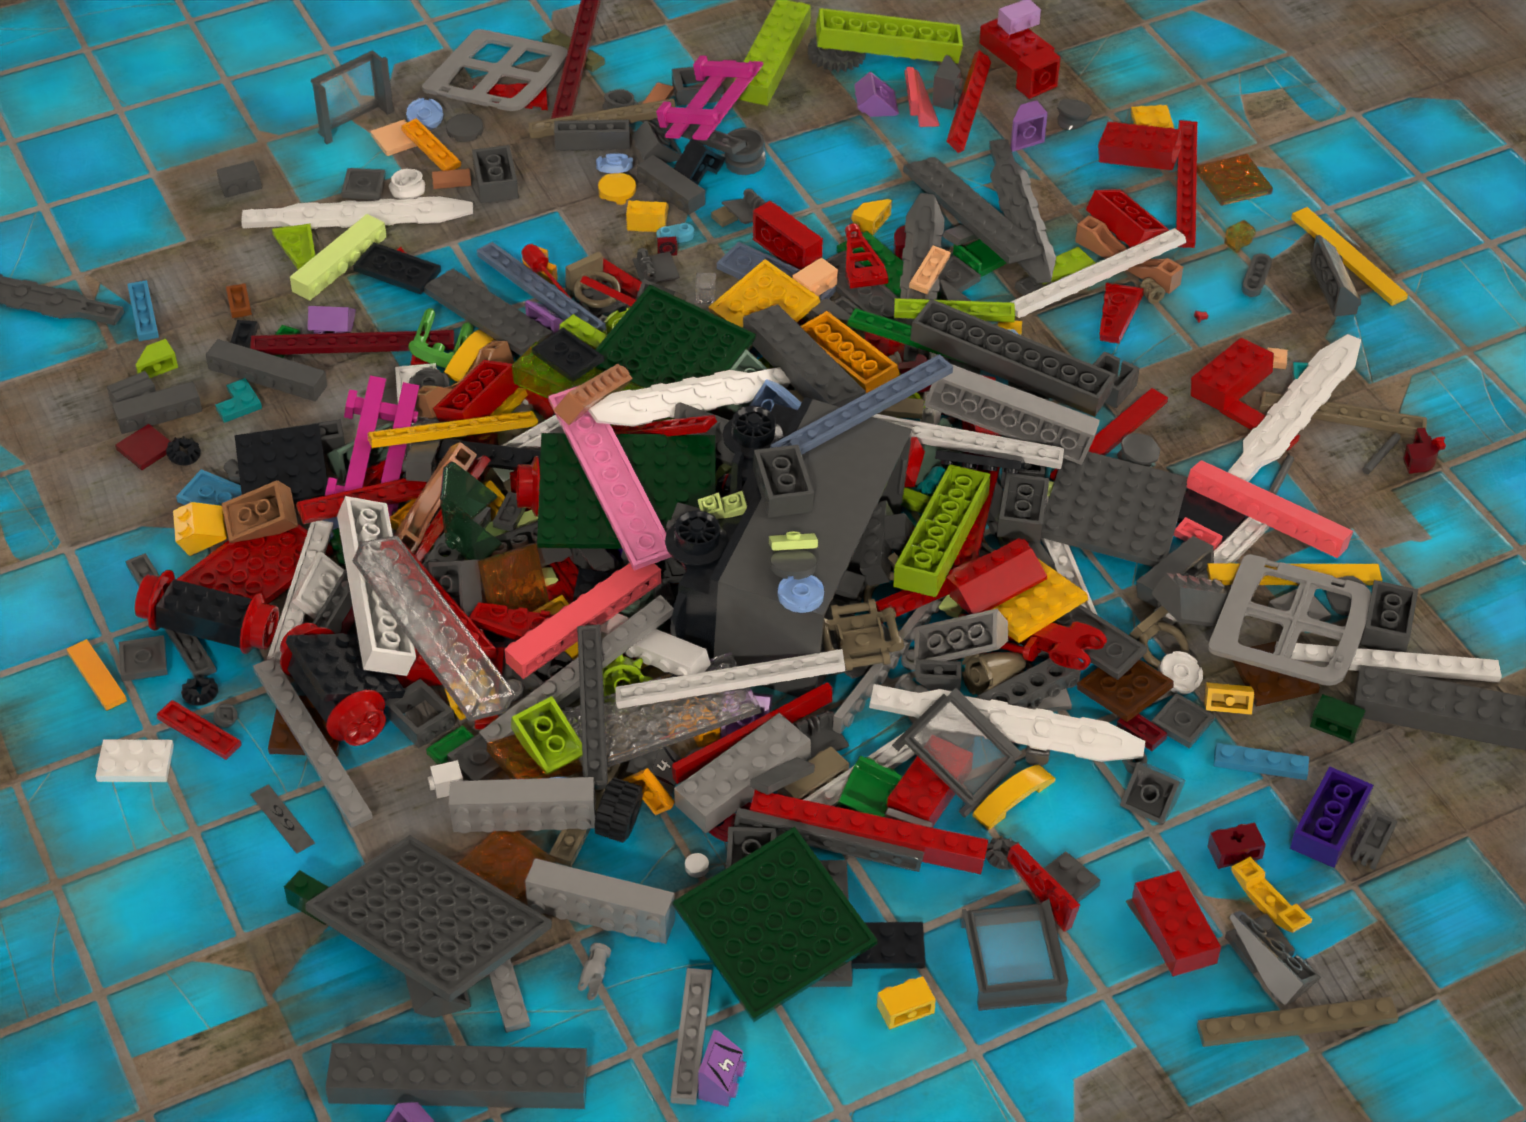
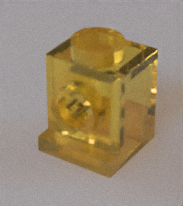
M1242 220L1226 229L1224 243L1233 251L1239 253L1240 248L1252 243L1256 230L1248 222Z

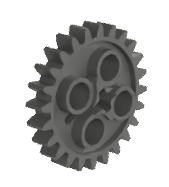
M816 35L815 39H811V43H808L807 55H809V60H812V64L817 63V67L823 66V70L829 68V71L832 72L833 69H836L837 73H839L840 69L846 72L847 68L853 70V66L858 68L859 64H863V60H865V53L817 47Z

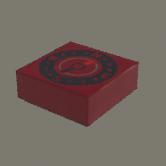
M676 236L657 238V254L670 252L671 256H676Z

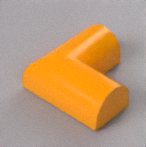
M649 768L621 779L642 787V800L655 815L671 809L675 804V800Z

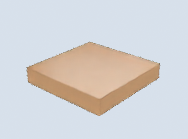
M405 120L371 131L372 138L386 156L417 146L401 130V125L407 123Z

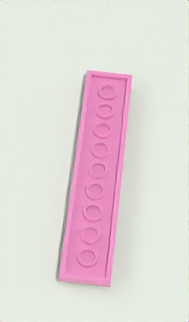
M578 386L550 395L549 403L553 411L567 393ZM554 411L633 570L635 571L672 557L667 552L665 545L666 532L611 425L596 423L589 411L576 422L568 425Z

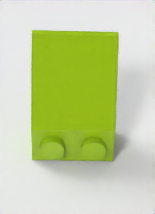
M553 696L512 716V731L522 747L546 775L582 757V742Z

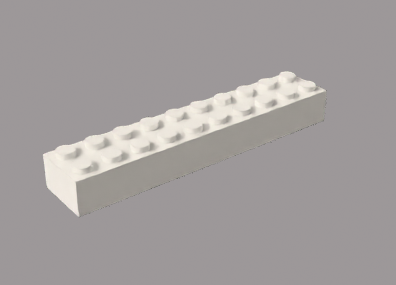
M345 496L337 518L363 670L407 676L416 658L401 575L398 568L378 547L380 540L393 538L387 503Z

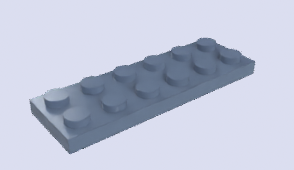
M740 242L717 262L718 270L740 280L764 259L791 278L800 271L796 267ZM836 286L818 296L820 302L826 298L829 299L836 292Z

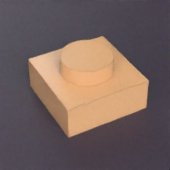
M1267 347V350L1274 353L1273 368L1286 369L1288 350Z

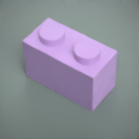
M1022 0L1000 8L998 24L1011 35L1039 25L1041 9L1031 0Z

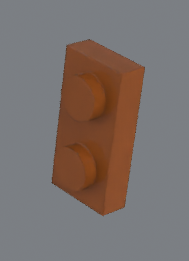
M246 283L227 286L226 291L232 318L252 315Z

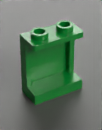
M980 239L965 247L955 244L953 246V256L955 255L979 273L981 277L1007 264Z
M859 756L835 807L884 817L887 809V799L902 776L897 774L894 769L885 768L869 757Z

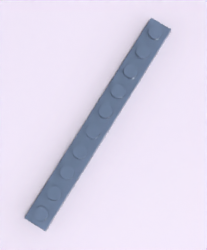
M491 242L476 250L479 258L562 319L566 320L574 314L599 331L603 332L606 330V325L603 321L495 243Z
M939 354L771 444L770 448L798 444L802 455L953 373V366Z

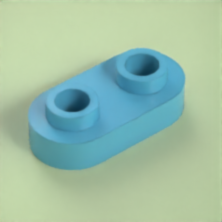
M688 223L664 226L657 230L656 238L676 236L677 243L687 242L694 238V227Z

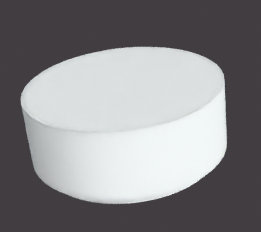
M700 853L689 855L685 860L686 873L695 878L706 875L709 870L708 858Z

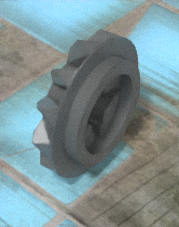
M1002 835L999 839L992 838L991 842L987 845L985 855L987 861L998 869H1012L1013 866L1005 858L1001 849L1005 848L1009 853L1010 847L1019 842L1013 841L1012 837L1009 839L1003 838Z

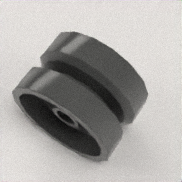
M739 128L729 132L728 135L744 140L746 147L734 155L725 152L726 167L738 175H749L760 171L766 162L763 135L752 128Z

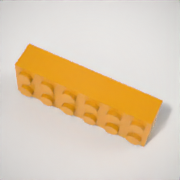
M828 311L800 326L866 391L865 394L900 376L898 365Z

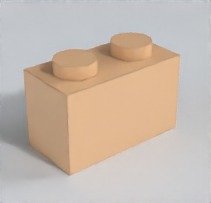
M820 258L795 273L792 278L815 295L820 296L828 289L837 285L838 269L823 258Z

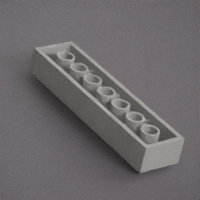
M952 365L953 373L931 385L924 406L1011 439L1064 448L1063 458L1080 465L1083 464L1100 421L1099 419Z

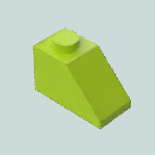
M166 339L147 345L135 364L137 374L145 371L149 378L178 368L175 352Z

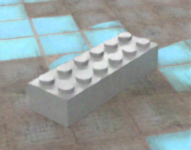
M778 713L674 788L675 806L707 833L735 813L738 808H742L753 799L755 789L750 787V779L796 757L805 761L811 757V740Z
M594 777L450 781L449 809L453 832H514L517 830H585L595 828L596 798Z
M539 859L534 860L525 881L528 907L540 914L552 915L558 919H568L579 922L582 925H592L606 931H616L630 937L636 936L648 939L654 943L660 942L664 944L667 943L675 922V908L672 903L674 901V892Z

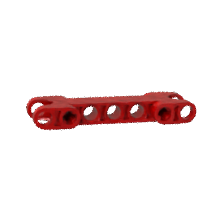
M961 614V615H959L958 617H962V616H966V615H970V614ZM1076 621L1070 627L1050 623L1031 635L1038 638L1037 642L1040 643L1038 649L1049 653L1050 659L1055 664L1076 670H1085L1091 663L1089 655L1084 650L1102 649L1107 643V638L1101 630ZM1008 635V641L1015 642L1024 646L1030 640V637H1028L1022 642L1018 643Z

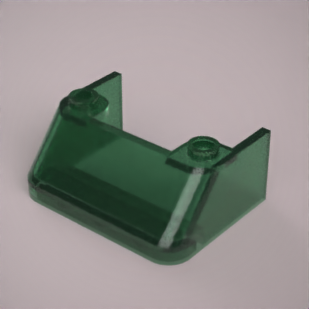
M452 461L443 468L440 494L446 538L445 543L450 549L457 550L468 560H479L481 563L501 545V542L472 519L497 498V495Z

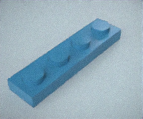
M147 280L128 283L127 286L139 341L159 338Z
M1216 743L1214 766L1307 780L1309 756Z

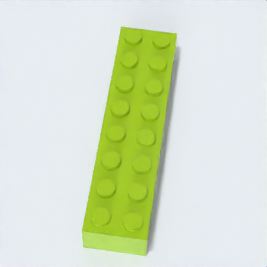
M776 0L744 60L745 63L749 61L763 62V66L737 100L768 106L811 23V5L789 0Z
M819 8L816 22L817 47L940 62L947 55L951 57L954 63H959L963 48L960 25Z
M949 464L894 566L893 587L927 596H937L989 495V473Z

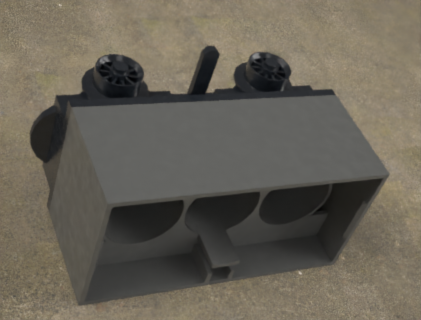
M804 397L798 410L776 403L771 412L759 406H747L739 409L733 415V419L724 426L722 434L725 446L734 453L731 474L728 473L724 478L720 497L743 491L747 508L743 515L716 519L712 514L705 511H688L680 515L676 523L667 531L665 538L667 552L675 560L681 562L686 571L680 583L671 587L675 598L673 604H670L674 608L672 616L669 618L671 621V635L706 649L711 663L710 666L719 670L824 652L822 641L824 618L832 620L830 605L844 606L861 603L865 588L868 585L865 580L866 576H863L860 571L863 534L878 502L887 501L894 515L901 514L912 435L911 428L870 417L802 454L814 491L813 511L768 518L753 471L754 450L770 448L771 444L840 407ZM791 531L800 532V534L814 533L816 535L818 547L802 550H806L816 557V571L812 575L817 577L824 587V598L819 608L811 612L798 613L786 609L780 603L777 595L779 583L783 578L771 571L770 563L772 555L780 550L773 551L771 549L769 536L786 535L787 532ZM856 613L844 614L839 616L840 618L855 616ZM834 630L829 631L832 644H837ZM827 674L761 686L800 697L823 685Z

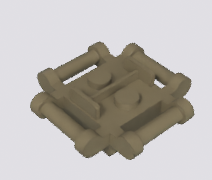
M868 599L867 602L844 606L830 605L832 620L824 618L822 635L824 652L836 650L833 648L829 632L834 630L838 650H843L846 671H851L856 667L883 663V665L891 664L889 652L900 651L904 648L903 639L900 638L896 625V612L894 608H886L882 612H877L875 599ZM869 611V614L857 615L845 618H840L839 616L844 614ZM882 622H887L891 641L885 642Z

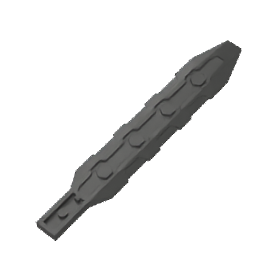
M1008 139L989 141V149L995 164L990 178L999 198L1000 209L1011 223L1042 248L1041 255L1018 261V264L1036 283L1051 282L1056 256L1052 245L1049 243L1045 223L1041 220L1038 211L1039 206L1036 198L1033 196L1028 173L1015 162Z
M920 193L906 215V240L902 256L904 263L903 274L900 278V299L937 300L940 286L938 278L928 294L909 288L912 278L932 246L941 248L945 220L934 194ZM897 318V321L912 326L914 319ZM905 344L903 362L915 361L917 354L924 355L925 350Z
M0 274V304H4L6 307L35 311L42 315L59 319L84 318L110 325H116L124 314L123 307L87 299L78 291L53 288L29 280L22 281L4 277Z

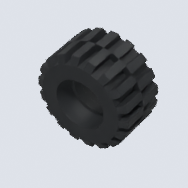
M612 778L607 784L598 806L594 824L595 834L622 843L628 839L635 825L642 802L643 792L640 785Z

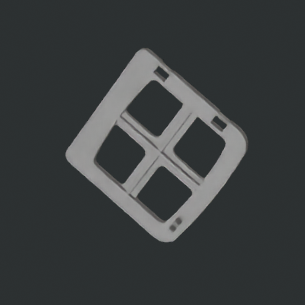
M477 29L423 83L422 90L428 94L442 95L464 102L496 107L505 111H517L529 104L549 84L564 65L568 51L565 47ZM490 43L511 47L497 63L472 59L480 49ZM525 51L551 56L539 72L512 67ZM462 67L488 72L473 90L449 86L451 80ZM505 76L530 81L513 98L487 94L498 80Z
M1246 555L1241 561L1209 641L1208 650L1211 654L1318 684L1337 685L1345 678L1360 644L1366 625L1371 592L1365 585L1358 582L1338 579L1332 575L1282 562L1270 561L1267 558L1256 555ZM1265 565L1276 567L1278 569L1275 570L1265 567ZM1264 576H1274L1299 584L1290 610L1282 611L1251 601ZM1332 583L1340 584V585H1343L1344 588L1339 587V586H1335V585H1331V584H1332ZM1317 589H1323L1351 598V607L1346 626L1342 627L1308 617L1307 612ZM1245 616L1277 623L1283 627L1273 654L1239 644V633ZM1306 631L1340 641L1327 667H1319L1291 659L1301 632Z

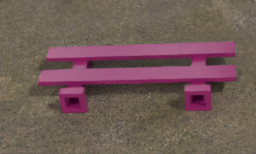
M700 55L693 64L696 81H703L706 76L710 77L686 108L671 107L670 102H663L656 111L660 128H667L670 123H674L665 134V137L679 139L690 124H699L700 127L693 134L692 138L693 140H707L763 66V62L749 61L745 63L736 62V60L708 61L707 56ZM726 77H737L713 109H702Z
M370 375L365 398L357 397V391L349 389L344 418L352 419L353 414L361 415L345 486L337 485V479L329 477L325 496L363 487L371 451L367 433L375 431L377 419L394 422L393 429L411 427L412 423L416 424L418 411H414L419 385L403 382L398 405L381 402L386 384L385 378ZM407 444L389 446L381 483L400 479ZM399 503L387 505L389 517L392 516L393 512H397Z

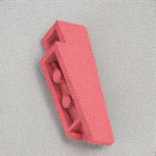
M906 67L904 73L910 116H918L919 127H939L940 123L920 73L914 70V67Z

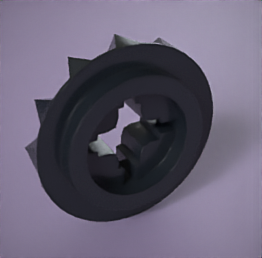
M183 435L182 438L175 437L172 442H168L166 454L174 464L181 466L191 465L200 457L201 449L198 442H194L193 438L187 439ZM180 446L187 449V454L184 451H180Z
M196 675L195 679L188 678L187 683L182 684V698L191 705H205L211 702L218 693V686L214 678L209 679L207 675L203 677ZM198 686L202 688L201 694L197 692Z

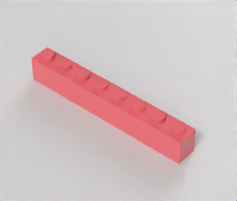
M1202 460L1190 469L1186 482L1187 488L1263 524H1267V526L1335 558H1338L1348 548L1353 534L1352 530Z
M629 562L628 565L615 571L609 578L596 584L586 594L580 595L570 605L564 606L554 616L545 619L535 629L529 630L519 640L510 643L505 648L506 663L522 679L526 678L578 642L577 626L596 624L601 626L660 585L661 569L656 564H651L634 571Z

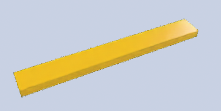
M1308 207L1292 213L1291 219L1314 239H1316V235H1321L1336 248L1338 254L1342 256L1343 264L1391 306L1407 300L1408 294Z
M533 411L373 431L368 432L367 436L371 448L535 427L538 425V419Z
M1208 563V579H1217L1223 585H1232L1241 563ZM1290 564L1332 575L1335 578L1354 576L1366 585H1373L1374 580L1383 581L1379 564ZM1265 565V567L1275 570L1278 569L1276 567ZM1267 575L1263 577L1259 585L1299 584Z

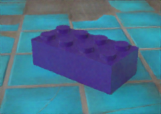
M1329 766L1294 831L1290 849L1335 868L1369 803L1374 785Z

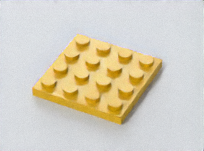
M764 259L709 306V311L727 320L738 312L746 316L778 304L797 323L820 303V298Z
M1040 559L1038 560L1047 575V580L993 608L998 609L1008 621V635L1018 643L1088 600V594Z

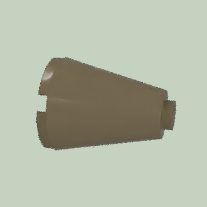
M1016 652L980 653L966 656L962 662V665H965L962 677L969 692L973 695H980L1024 672L1026 662L1023 656Z

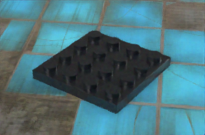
M319 423L234 435L242 495L278 480L291 488L294 504L299 501L325 496L328 482Z
M357 633L288 635L285 643L323 702L342 701L349 695L363 690L377 691L384 699L403 698L405 694L404 688L394 674L363 670Z

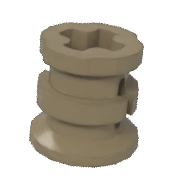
M1146 278L1139 286V288H1144V296L1148 298L1151 304L1158 303L1165 295L1164 288L1160 287L1153 278Z

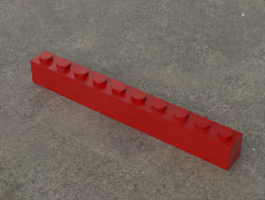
M758 790L754 791L750 811L923 851L922 862L980 875L982 872L988 839L774 793L767 795Z

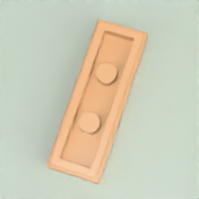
M932 246L912 278L909 288L928 294L949 260L951 252Z

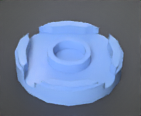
M417 99L407 107V121L409 122L417 118L428 130L434 129L442 122V107L433 99Z
M610 153L606 155V158L600 156L596 159V169L604 173H622L633 168V158H628L626 154Z
M813 575L800 580L794 579V576H788V579L783 578L779 583L777 596L780 603L786 609L793 612L806 613L819 608L822 604L824 587L822 582Z

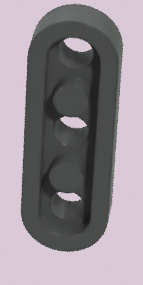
M1256 254L1253 256L1242 285V292L1245 295L1256 297L1261 294L1272 264L1270 256L1266 254Z

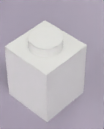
M458 760L431 766V776L427 777L430 790H435L437 799L449 796L450 781H463Z

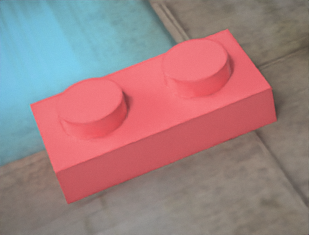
M1186 517L1174 532L1175 537L1185 542L1192 536H1195L1214 546V550L1219 546L1223 538L1222 535Z

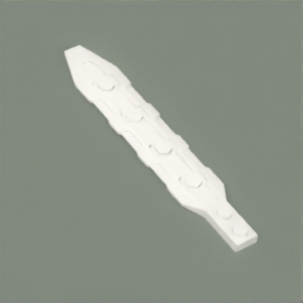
M435 196L401 200L380 199L379 201L361 202L353 200L320 204L317 202L297 203L283 208L242 210V228L288 227L310 224L311 229L338 226L345 228L351 227L366 214L385 222V225L398 223H441L473 214V202Z
M1347 334L1317 352L1308 363L1305 371L1290 384L1288 391L1278 403H1275L1268 410L1267 416L1243 440V454L1230 468L1228 473L1249 482L1262 466L1279 459L1294 437L1311 421L1313 414L1321 405L1327 402L1333 390L1355 368L1361 339Z
M780 367L752 373L727 370L700 378H686L675 383H661L651 385L649 388L611 393L588 411L596 423L638 426L651 423L653 420L668 417L674 418L675 405L680 402L703 411H710L721 406L752 402L766 379L778 383L785 388L789 386L791 381Z
M874 684L869 708L913 716L918 719L943 694L948 696L952 691L937 689L917 693ZM965 696L1013 743L1028 745L1030 748L1044 751L1048 749L1074 754L1079 758L1099 762L1143 758L1145 741L1108 722L1085 717L1075 718L1055 714L1053 711L1039 708L1034 710L1009 705L1007 702L993 699L989 701ZM951 702L927 724L932 729L952 733L957 731L988 739Z

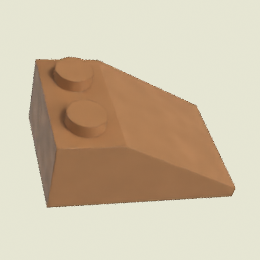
M278 480L222 503L228 539L231 543L281 534L298 527L291 488Z

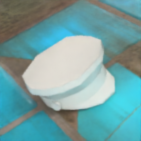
M415 169L396 171L388 185L393 197L414 199L424 194L425 182L422 179V173Z

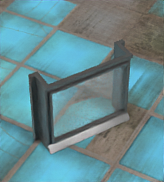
M373 50L311 79L319 125L317 133L324 138L325 144L333 142L332 129L377 107L387 115L394 112L388 59L386 57L381 58Z
M957 688L948 696L943 694L892 744L898 752L907 745L966 803L958 811L964 818L1016 766L1014 761L1022 754Z
M1049 899L1040 904L969 911L962 909L960 923L961 928H966L978 986L977 1005L979 1011L1067 1002L1068 977Z

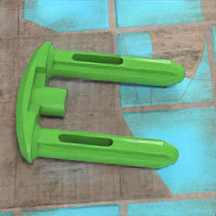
M428 308L424 311L415 338L409 343L408 348L415 357L430 364L436 363V366L446 368L457 352L459 345L463 344L472 334L473 325L470 322L462 325L454 350L449 352V354L444 352L445 346L441 343H435L433 348L428 347L426 341L436 315L434 309ZM421 331H425V334H424L423 337L420 336Z

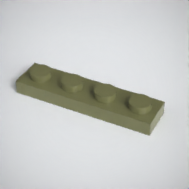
M553 29L542 36V42L565 47L568 51L571 38ZM589 49L584 68L594 72L605 65V58Z

